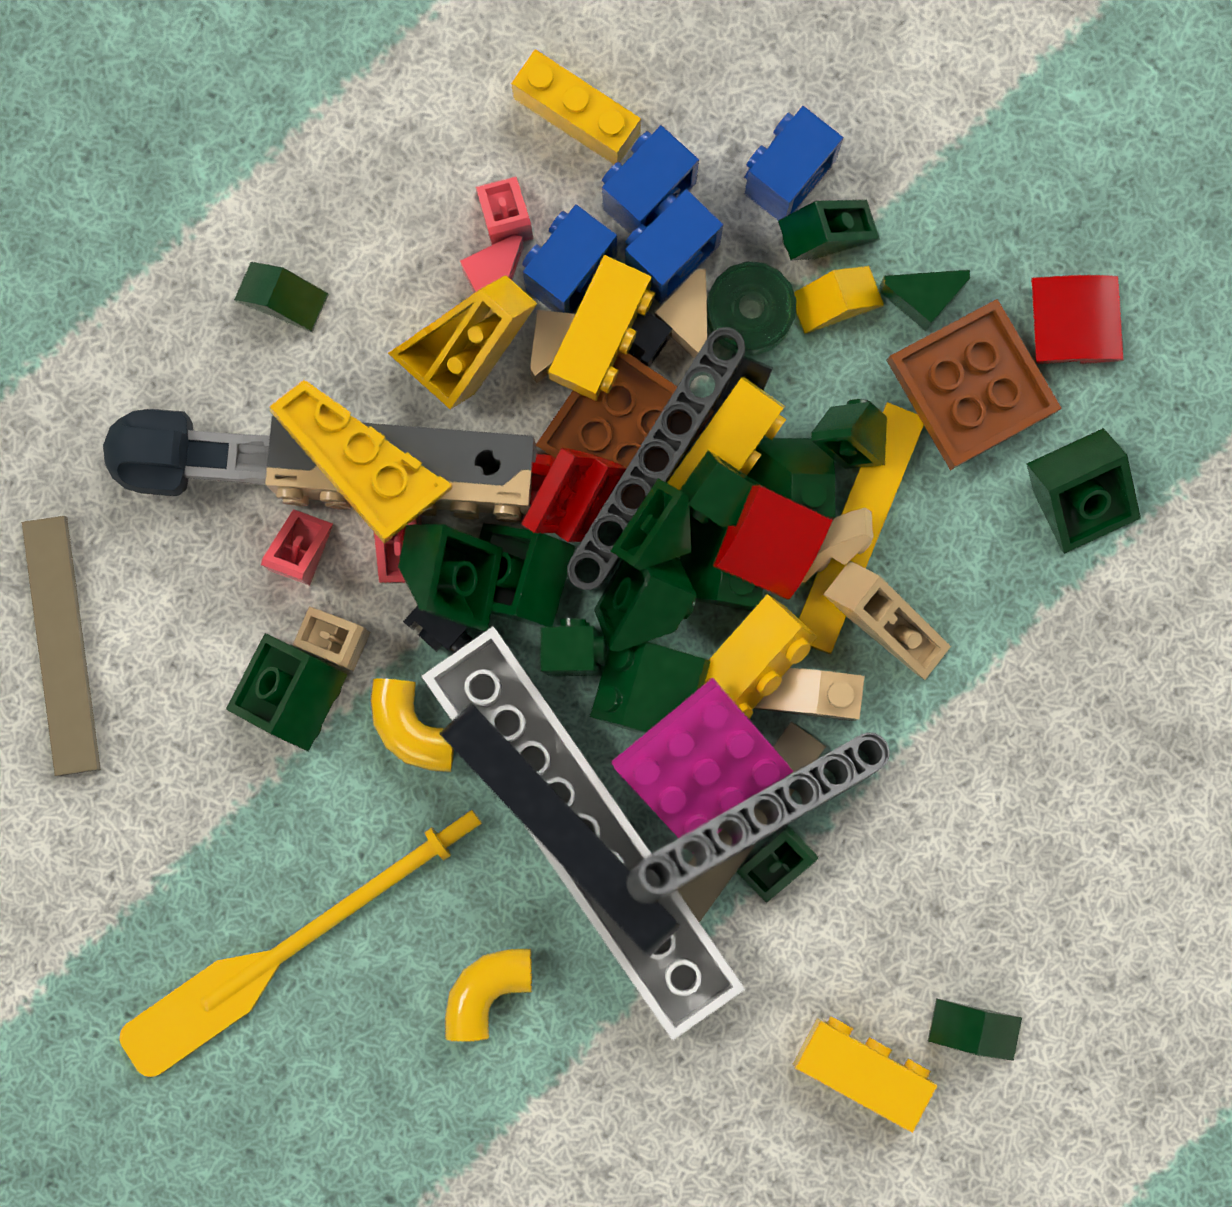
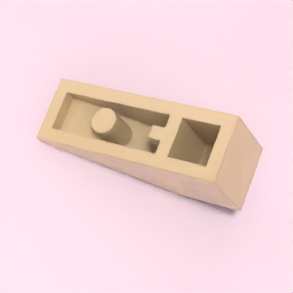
M852 561L848 562L823 594L847 618L924 680H926L951 647L879 575Z
M789 668L781 677L782 681L779 687L772 694L764 696L753 709L857 721L860 719L865 676Z

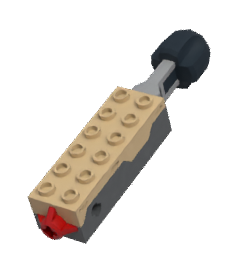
M135 410L119 418L110 426L103 443L104 462L112 479L125 489L137 493L179 496L186 491L189 479L266 485L276 494L277 498L283 499V504L308 506L309 499L326 502L325 507L351 509L349 502L273 415L271 418L270 436L193 431V423L185 411ZM363 423L367 427H372L385 436V440L405 454L407 452L419 460L422 466L433 474L443 477L453 485L448 493L420 514L421 516H436L437 509L450 510L454 512L453 517L461 519H479V513H492L496 515L497 521L520 523L522 522V516H526L555 461L552 455L537 454L535 438L530 435ZM489 463H495L498 471L493 475H484L482 468Z

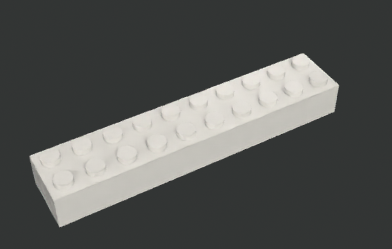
M494 626L422 675V678L451 720L472 703L630 871L651 855V852ZM528 830L672 1041L745 990L677 890L658 901L682 927L655 953L648 957ZM645 870L646 882L654 888H660V880L656 873L651 870Z

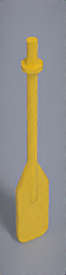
M470 810L439 833L433 827L425 831V836L428 839L425 843L273 949L215 961L125 1024L120 1032V1043L137 1071L147 1077H154L164 1073L250 1013L281 963L436 855H439L442 860L449 858L451 853L448 847L482 824L476 813Z

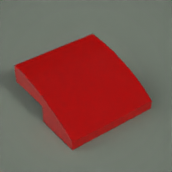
M1068 275L1031 278L1037 365L1080 361V364L1123 361L1118 276Z
M561 448L521 524L534 533H555L567 542H582L627 468L619 463L593 454Z
M752 485L737 526L728 527L713 567L779 597L790 600L812 566L833 520L762 486Z

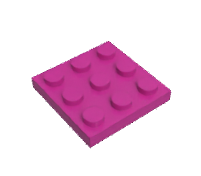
M714 678L710 679L611 761L615 770L678 838L786 778L793 772L789 764Z

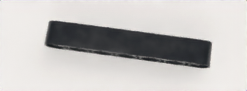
M472 703L439 732L453 750L648 957L655 953L682 927L659 901L650 904L641 903L630 895L627 888V877L630 870Z

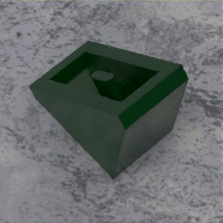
M250 262L234 300L312 333L329 294L284 267Z
M970 270L887 275L881 281L880 293L923 330L927 331L966 286L970 279Z
M658 478L610 552L638 570L691 553L689 496Z
M787 825L778 830L738 869L737 873L767 903L814 864L819 856Z
M936 998L927 1041L977 1056L1014 1061L1022 1017Z

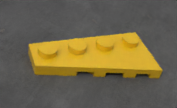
M306 380L301 381L270 406V412L384 544L452 489L453 485L441 476H436L422 466V463L407 452L405 454L385 440V436L374 428H369L350 415V411Z

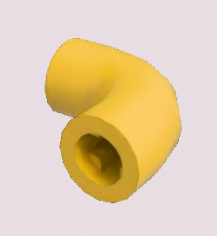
M374 678L371 693L373 726L385 748L405 764L430 771L451 772L454 750L439 734L444 728L427 726L415 714L414 697L416 682Z
M508 949L486 954L463 969L449 991L445 1013L446 1040L478 1041L488 1039L489 1011L494 1000L501 995L509 993H532L531 949Z

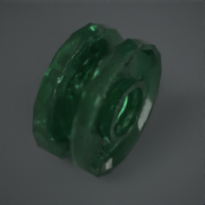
M746 261L730 266L716 278L708 294L707 323L710 332L712 333L719 328L727 327L736 330L744 340L745 355L756 356L772 351L785 340L795 319L797 300L792 285L779 270L766 263ZM753 300L761 306L762 314L757 318H747L740 312L739 305L743 301ZM721 339L718 341L722 347L731 352L738 351V346L733 340Z

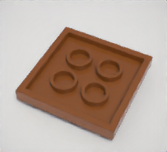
M998 299L890 355L886 360L950 471L1062 409Z
M619 352L613 368L619 371L609 393L601 391L597 401H594L572 391L536 443V446L547 454L552 455L555 459L561 448H567L593 454L619 463L627 468L677 386L629 353L625 355ZM712 410V412L710 413V415L708 416V418H707V420L705 421V423L703 424V426H702V428L700 429L699 433H698L697 436L695 437L694 441L697 439V437L699 436V434L701 433V431L703 430V428L705 427V425L708 423V421L710 420V418H711L712 415L714 414V411H713V410ZM684 412L674 413L668 420V429L676 435L687 433L692 425L691 417ZM662 449L651 450L645 458L647 469L653 472L664 470L669 462L668 453ZM632 485L624 491L622 501L627 508L637 509L645 499L646 492L641 486Z

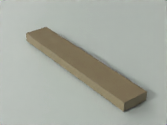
M57 516L22 522L54 775L63 776L101 770L68 518L66 516Z
M790 722L773 746L793 770L791 774L817 760L826 748L825 745L793 722ZM789 788V795L791 796L795 790ZM754 808L756 820L763 825H767L765 814L761 810ZM725 830L718 833L719 839L724 844L732 846L730 834ZM756 844L677 889L698 922L702 920ZM693 856L688 865L696 867L695 856Z

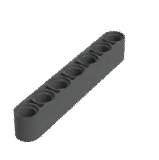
M727 327L713 331L700 349L570 559L568 576L576 587L583 590H595L601 587L619 562L620 557L610 552L613 546H606L600 539L602 526L608 522H616L621 525L624 531L638 508H627L622 501V495L627 487L632 485L641 486L647 496L658 478L666 483L669 481L744 359L745 343L742 336L736 330ZM721 339L733 340L738 346L737 354L730 360L718 359L713 353L714 345ZM700 375L710 377L715 383V388L711 395L703 398L695 396L690 390L692 381ZM677 412L687 413L692 419L690 430L682 435L673 434L668 429L669 418ZM653 449L665 450L669 455L667 467L660 472L650 471L645 465L646 455ZM587 558L594 559L600 567L598 578L591 583L582 582L577 575L579 563Z
M867 732L861 734L654 852L630 871L627 877V888L630 895L641 903L650 904L656 902L863 782L887 764L890 757V749L887 742L876 733ZM858 750L863 751L868 756L869 765L859 758ZM824 769L829 770L834 775L836 784L830 783L825 778ZM789 788L798 792L802 799V805L795 803L791 799ZM754 808L761 810L765 814L767 825H763L756 820ZM718 829H723L730 834L732 846L724 844L719 839ZM682 849H687L693 853L696 859V867L685 863L681 855ZM645 870H651L656 873L660 880V888H654L646 882Z

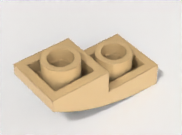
M862 508L832 519L833 521L825 540L803 579V583L814 573L823 571L828 566L831 558L846 565L857 553L862 554L867 550L873 540L872 512L870 510Z

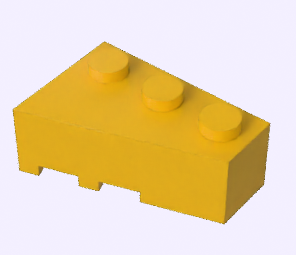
M505 275L469 296L436 321L388 352V354L451 410L476 394L538 303Z

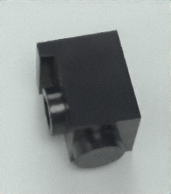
M649 312L645 316L638 313L631 329L637 331V334L628 353L633 357L638 354L641 356V362L651 367L671 339L672 328Z
M418 605L403 621L412 630L420 625L423 629L418 636L436 652L443 646L451 654H454L473 639L468 634L472 628L424 612L419 609Z

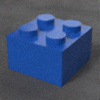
M802 106L794 116L788 112L776 126L773 132L776 137L768 148L761 145L746 164L749 169L744 176L747 180L744 194L777 220L795 212L837 160L844 138L805 106Z
M662 125L653 134L649 131L642 134L631 148L634 154L623 165L620 162L615 163L602 179L604 183L602 186L603 210L629 234L641 224L648 227L658 217L655 212L671 194L678 197L685 189L689 191L697 183L699 159Z
M687 189L678 197L674 194L667 197L655 212L658 217L648 227L643 224L638 226L625 241L628 245L625 249V264L652 276L650 290L655 292L654 298L660 304L721 243L723 224Z
M577 204L569 213L562 211L555 218L548 230L552 235L542 247L536 244L522 262V265L525 267L522 272L526 291L553 312L572 314L582 302L603 256L606 255L613 259L617 257V235Z

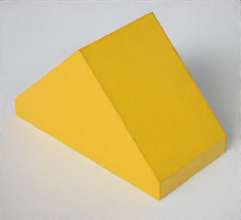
M869 266L833 270L790 294L804 335L884 306Z

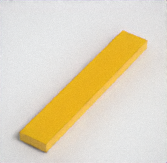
M889 402L886 403L882 412L887 416L885 465L859 468L841 513L843 515L862 508H867L872 512L873 540L865 552L862 554L857 553L850 560L865 569L924 426L918 414ZM831 558L828 566L823 571L817 572L798 618L817 636L811 647L829 655L833 651L846 618L823 595L846 566L834 558Z

